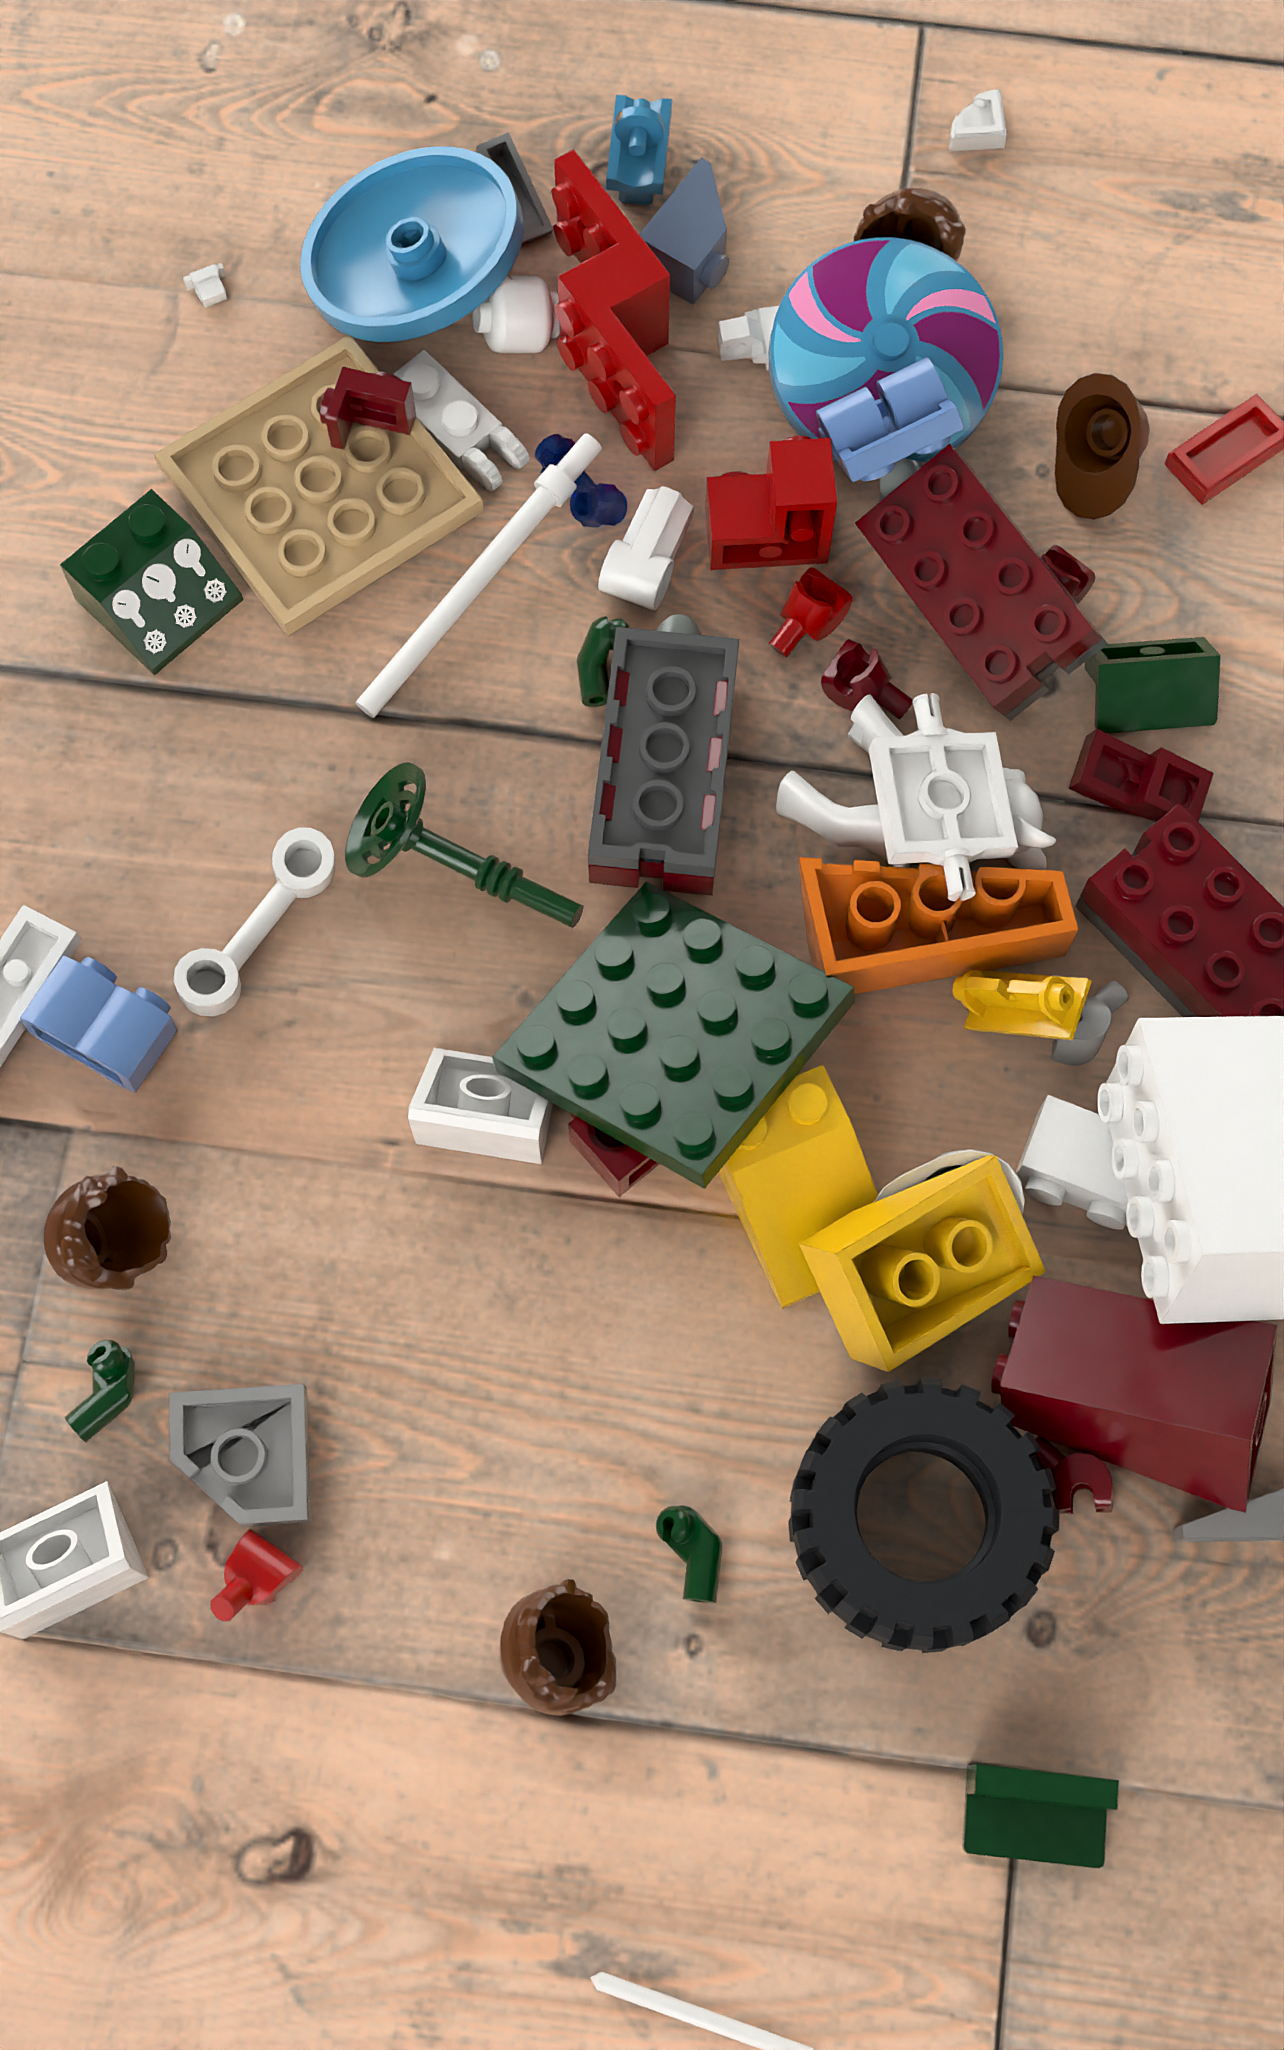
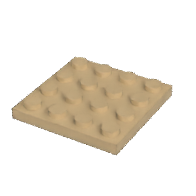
M350 335L154 453L160 470L287 636L484 512L483 499L417 417L415 418L410 435L353 422L344 450L331 447L327 425L322 424L320 421V408L326 389H335L342 366L373 374L380 372Z

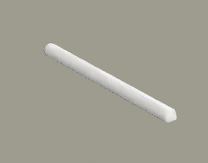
M600 1972L590 1977L596 1990L761 2050H814L807 2045L605 1972Z

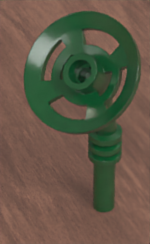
M405 762L389 770L374 785L360 806L349 831L345 849V862L351 873L362 878L370 877L388 865L401 850L406 852L413 849L474 880L476 889L481 891L487 889L489 895L493 897L499 895L500 900L505 903L513 899L571 928L575 927L583 913V905L523 877V869L519 867L512 868L510 863L506 861L500 862L499 858L494 855L484 858L424 828L420 815L424 803L426 779L423 770L415 764ZM413 783L417 788L415 793L404 790L406 785ZM410 803L409 810L407 811L406 804ZM391 844L388 849L384 850L385 846ZM373 855L380 861L369 864L367 858Z

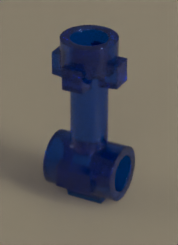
M552 434L542 440L535 450V459L543 467L540 473L542 474L550 464L557 466L575 445V442L571 438H564L561 434ZM583 471L575 481L577 489L573 492L570 499V510L573 517L583 527L616 526V524L624 519L627 513L625 495L614 484L598 483L596 485L590 476Z

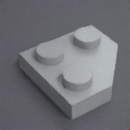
M305 1384L169 1393L170 1461L242 1527L311 1523L308 1394Z

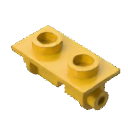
M969 970L963 976H958L954 980L952 991L954 998L961 1001L969 1009L964 1025L966 1030L1073 1040L1092 981L1088 978Z

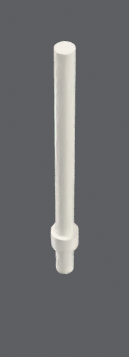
M584 433L557 466L550 464L534 482L535 492L357 699L355 703L363 712L372 718L379 713L554 505L561 507L577 489L576 479L602 450L601 445L596 439Z

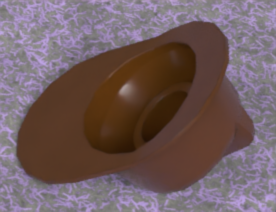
M1093 373L1081 377L1066 390L1058 406L1055 481L1057 493L1065 508L1077 517L1095 520L1114 513L1125 504L1133 491L1139 470V459L1148 444L1150 427L1147 414L1126 383L1114 375Z

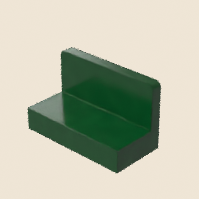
M1205 637L1107 644L1085 662V670L1096 684L1095 728L1105 733H1120L1214 725L1217 722L1221 655Z
M981 1764L968 1765L962 1849L967 1854L1101 1868L1105 1861L1107 1810H1118L1119 1780Z

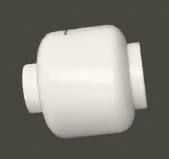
M506 276L496 291L472 311L474 330L476 333H484L487 345L495 353L542 352L547 347L549 340L557 338L559 334L560 323L555 312V305L559 303L558 294L556 291H549L548 285L541 277Z

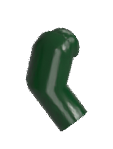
M604 616L592 622L579 651L577 669L581 700L585 706L599 707L607 704L609 689L607 660L609 651L614 649L616 627L629 628L628 623L621 618L608 620L607 616Z
M106 1339L99 1341L90 1349L87 1355V1363L93 1369L92 1394L64 1417L84 1442L90 1440L122 1413L133 1399L135 1362L130 1351L120 1346L114 1340Z
M681 1505L665 1508L657 1517L656 1531L659 1538L666 1542L687 1564L683 1600L716 1604L723 1547L720 1536L691 1507Z

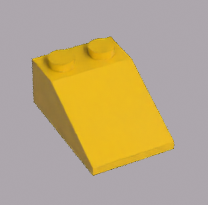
M824 1065L794 1077L718 1172L781 1309L820 1293L799 1243L848 1213L874 1203L878 1196L851 1121Z
M995 1155L985 1156L854 1210L799 1243L850 1359L890 1372L1032 1282L1033 1276L1040 1277L1046 1273L1000 1162Z

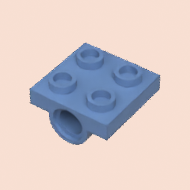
M928 357L876 381L880 399L876 401L869 389L864 387L816 411L821 438H831L832 457L852 483L859 479L871 481L883 477L894 469L895 462L915 452L917 454H928L937 451L949 443L951 435L965 429L957 406L948 398L939 374Z

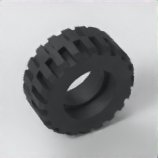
M921 1378L917 1385L904 1386L901 1379L881 1384L876 1392L867 1396L863 1392L847 1401L842 1410L833 1418L829 1417L817 1431L812 1443L804 1454L793 1481L789 1500L791 1502V1517L788 1521L790 1542L795 1544L798 1556L796 1565L803 1581L808 1579L816 1591L817 1596L815 1600L828 1614L831 1611L846 1623L845 1629L861 1639L867 1636L882 1642L881 1647L901 1652L905 1649L921 1650L922 1653L942 1652L955 1646H964L984 1637L1010 1621V1618L1019 1609L1025 1607L1038 1591L1036 1585L1041 1575L1049 1571L1055 1551L1050 1548L1052 1535L1059 1531V1509L1052 1508L1050 1493L1056 1489L1051 1468L1041 1469L1035 1456L1041 1450V1447L1029 1431L1022 1436L1010 1423L1015 1415L1000 1402L992 1409L979 1401L981 1391L963 1384L960 1385L957 1391L942 1388V1379ZM907 1452H924L941 1457L960 1469L975 1487L984 1509L985 1530L982 1542L975 1556L959 1572L934 1581L906 1579L883 1567L867 1549L858 1526L857 1505L859 1495L869 1474L878 1465L893 1456Z

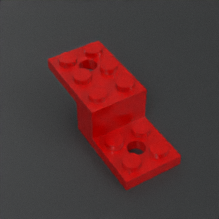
M573 149L554 159L555 187L551 189L557 215V223L553 225L555 238L561 250L567 256L574 255L580 262L579 265L558 276L559 303L555 305V312L560 323V338L556 342L557 348L567 367L572 371L579 369L588 381L590 395L599 410L603 413L610 411L620 424L621 436L631 453L635 456L642 454L655 472L674 461L676 395L647 358L648 355L669 344L670 274Z

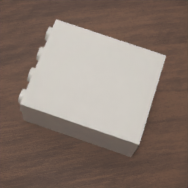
M1284 1016L1138 1018L1126 1044L1120 1046L1118 1050L1116 1064L1107 1082L1102 1083L1099 1088L1097 1103L1099 1116L1104 1123H1109L1114 1143L1112 1148L1113 1171L1118 1179H1123L1128 1198L1126 1209L1128 1230L1132 1237L1138 1238L1143 1257L1141 1279L1144 1292L1147 1297L1153 1298L1160 1324L1284 1320Z

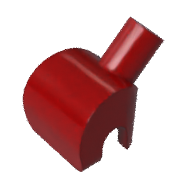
M809 567L801 576L799 582L795 581L780 613V616L786 620L768 644L787 658L805 634L816 641L826 638L839 626L847 615L853 600L851 594L817 569Z
M249 1529L238 1541L225 1564L224 1580L226 1586L211 1600L210 1608L212 1613L221 1621H230L246 1605H268L275 1602L274 1599L288 1583H292L303 1571V1566L253 1529Z

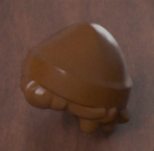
M903 188L884 196L875 204H870L864 209L863 219L856 228L853 240L884 237L907 239L933 247L957 262L964 244L966 229L957 209L946 197L923 188Z
M113 1166L107 1174L86 1176L59 1196L46 1219L43 1241L44 1249L52 1268L59 1277L75 1287L90 1290H105L109 1288L129 1290L133 1288L137 1276L149 1272L167 1258L166 1244L171 1239V1221L166 1198L146 1180L128 1176L123 1168Z
M574 1579L563 1580L559 1585L540 1589L521 1598L507 1615L500 1638L499 1660L507 1681L530 1707L550 1715H567L589 1708L592 1704L605 1700L616 1688V1657L612 1652L613 1645L609 1632L608 1613L600 1603L593 1601L592 1594L577 1588Z

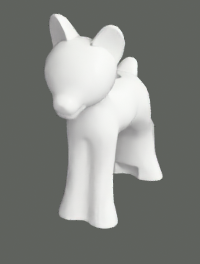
M871 694L866 695L852 712L851 720L854 724L848 733V738L868 753V748L875 737L904 736L885 715ZM1003 768L1018 848L1013 855L1006 859L1017 869L1045 870L1047 862L1041 848L1052 846L1056 839L1042 831L1044 815L1036 793L1026 785L1024 772L1019 769ZM790 771L783 778L777 794V814L808 827L838 847L859 846L876 854L888 863L878 804L848 808L829 800L795 771ZM911 863L891 865H893L894 867L910 868Z

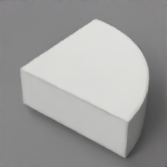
M1000 89L986 91L977 95L971 104L965 107L958 116L956 115L949 138V151L1004 148L1007 132Z

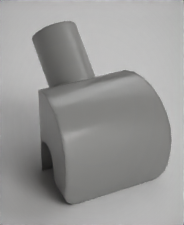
M1111 981L1091 998H1086L1073 1040L1056 1039V1042L1052 1043V1059L1054 1061L1076 1066L1088 1063L1095 1058L1109 1029L1111 1014L1128 1000V994L1120 983Z

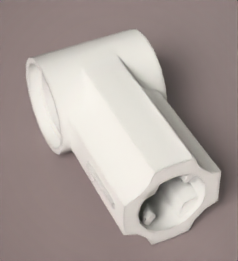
M661 486L659 489L646 490L623 541L615 540L608 551L600 573L598 584L600 591L653 611L658 609L671 580L674 568L673 559L694 514V506L688 503L680 492Z

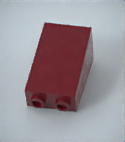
M1033 1276L1026 1301L1016 1299L1012 1307L1008 1337L1014 1339L1010 1354L1000 1353L996 1359L992 1375L991 1392L1000 1395L1001 1404L1015 1415L1010 1421L1013 1427L1026 1432L1030 1431L1034 1435L1079 1452L1094 1455L1100 1460L1229 1509L1246 1513L1272 1398L1277 1325L1259 1321L1160 1324L1154 1300Z

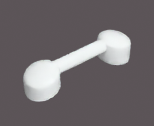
M301 827L286 832L277 841L272 855V867L277 883L223 951L201 948L189 952L179 960L174 969L173 981L181 1002L189 1011L200 1016H217L226 1013L235 1006L241 992L238 971L296 898H310L320 894L330 885L335 874V855L331 842L322 832L313 828Z

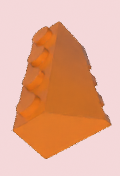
M799 857L798 864L806 936L812 966L824 971L826 976L832 975L853 986L854 994L964 975L969 970L981 972L1064 957L1078 932L1063 871L979 867L978 871H971L973 887L976 892L975 896L960 901L959 896L956 901H951L947 896L948 890L945 873L941 865L919 863L918 868L880 866V861L854 860L853 865L822 863V858Z

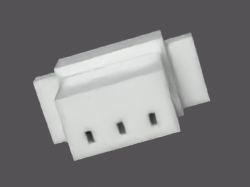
M222 263L210 265L183 277L187 291L194 288L204 308L227 300L226 291L220 278L225 276Z

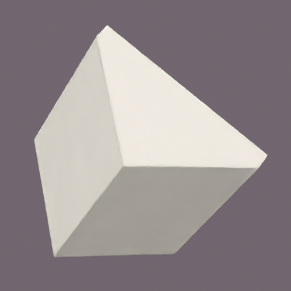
M434 1048L409 1105L408 1121L416 1144L542 1164L553 1103L497 1072L492 1057Z
M107 1481L0 1532V1633L25 1639L149 1578L115 1495Z

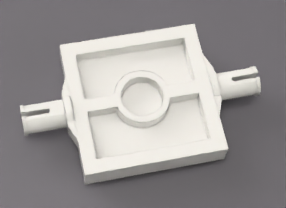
M926 693L915 697L912 701L918 725L917 731L906 736L875 737L868 748L888 864L929 862L943 866L948 899L956 901L960 896V901L972 898L976 894L969 863L977 859L1010 858L1018 848L996 732L963 733L945 728L942 721L939 696L931 693L928 698Z

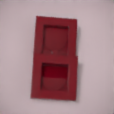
M1096 729L1085 737L1068 789L1112 808L1156 822L1180 803L1199 822L1214 773L1162 747L1148 754Z

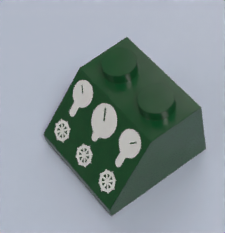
M152 489L60 564L76 601L154 676L243 601L241 592L192 526Z

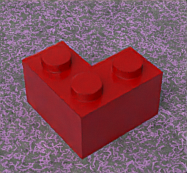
M798 435L788 437L782 441H770L766 474L749 475L746 472L732 471L721 476L707 477L705 514L710 570L828 564L837 507L831 438L812 439L808 436Z

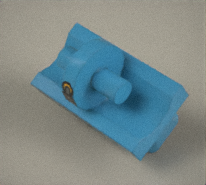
M616 95L606 190L619 191V200L623 203L649 205L653 202V194L663 195L672 99L661 98L649 102L642 98L634 100L627 95Z

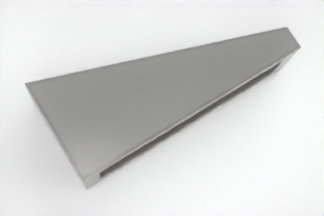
M509 132L477 145L476 152L495 162L505 172L516 192L524 217V234L521 246L553 233L550 220Z
M1284 1489L1248 1501L1246 1513L1228 1508L1183 1524L1173 1529L1174 1542L1284 1541Z

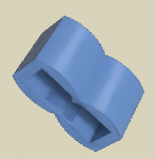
M63 955L21 1015V1021L27 1031L42 1042L66 1056L85 1064L113 1083L136 1093L178 1031L172 1017L167 1014L171 1009L170 1005L146 988L138 987L136 992L133 993L115 985L114 982L117 979L115 973L93 958L85 957L80 963Z

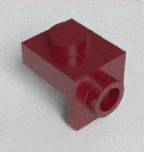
M343 366L335 389H326L320 408V421L322 424L327 425L331 447L342 450L345 448L353 422L410 435L416 418L411 382L403 381L399 377L387 372H376L373 374Z

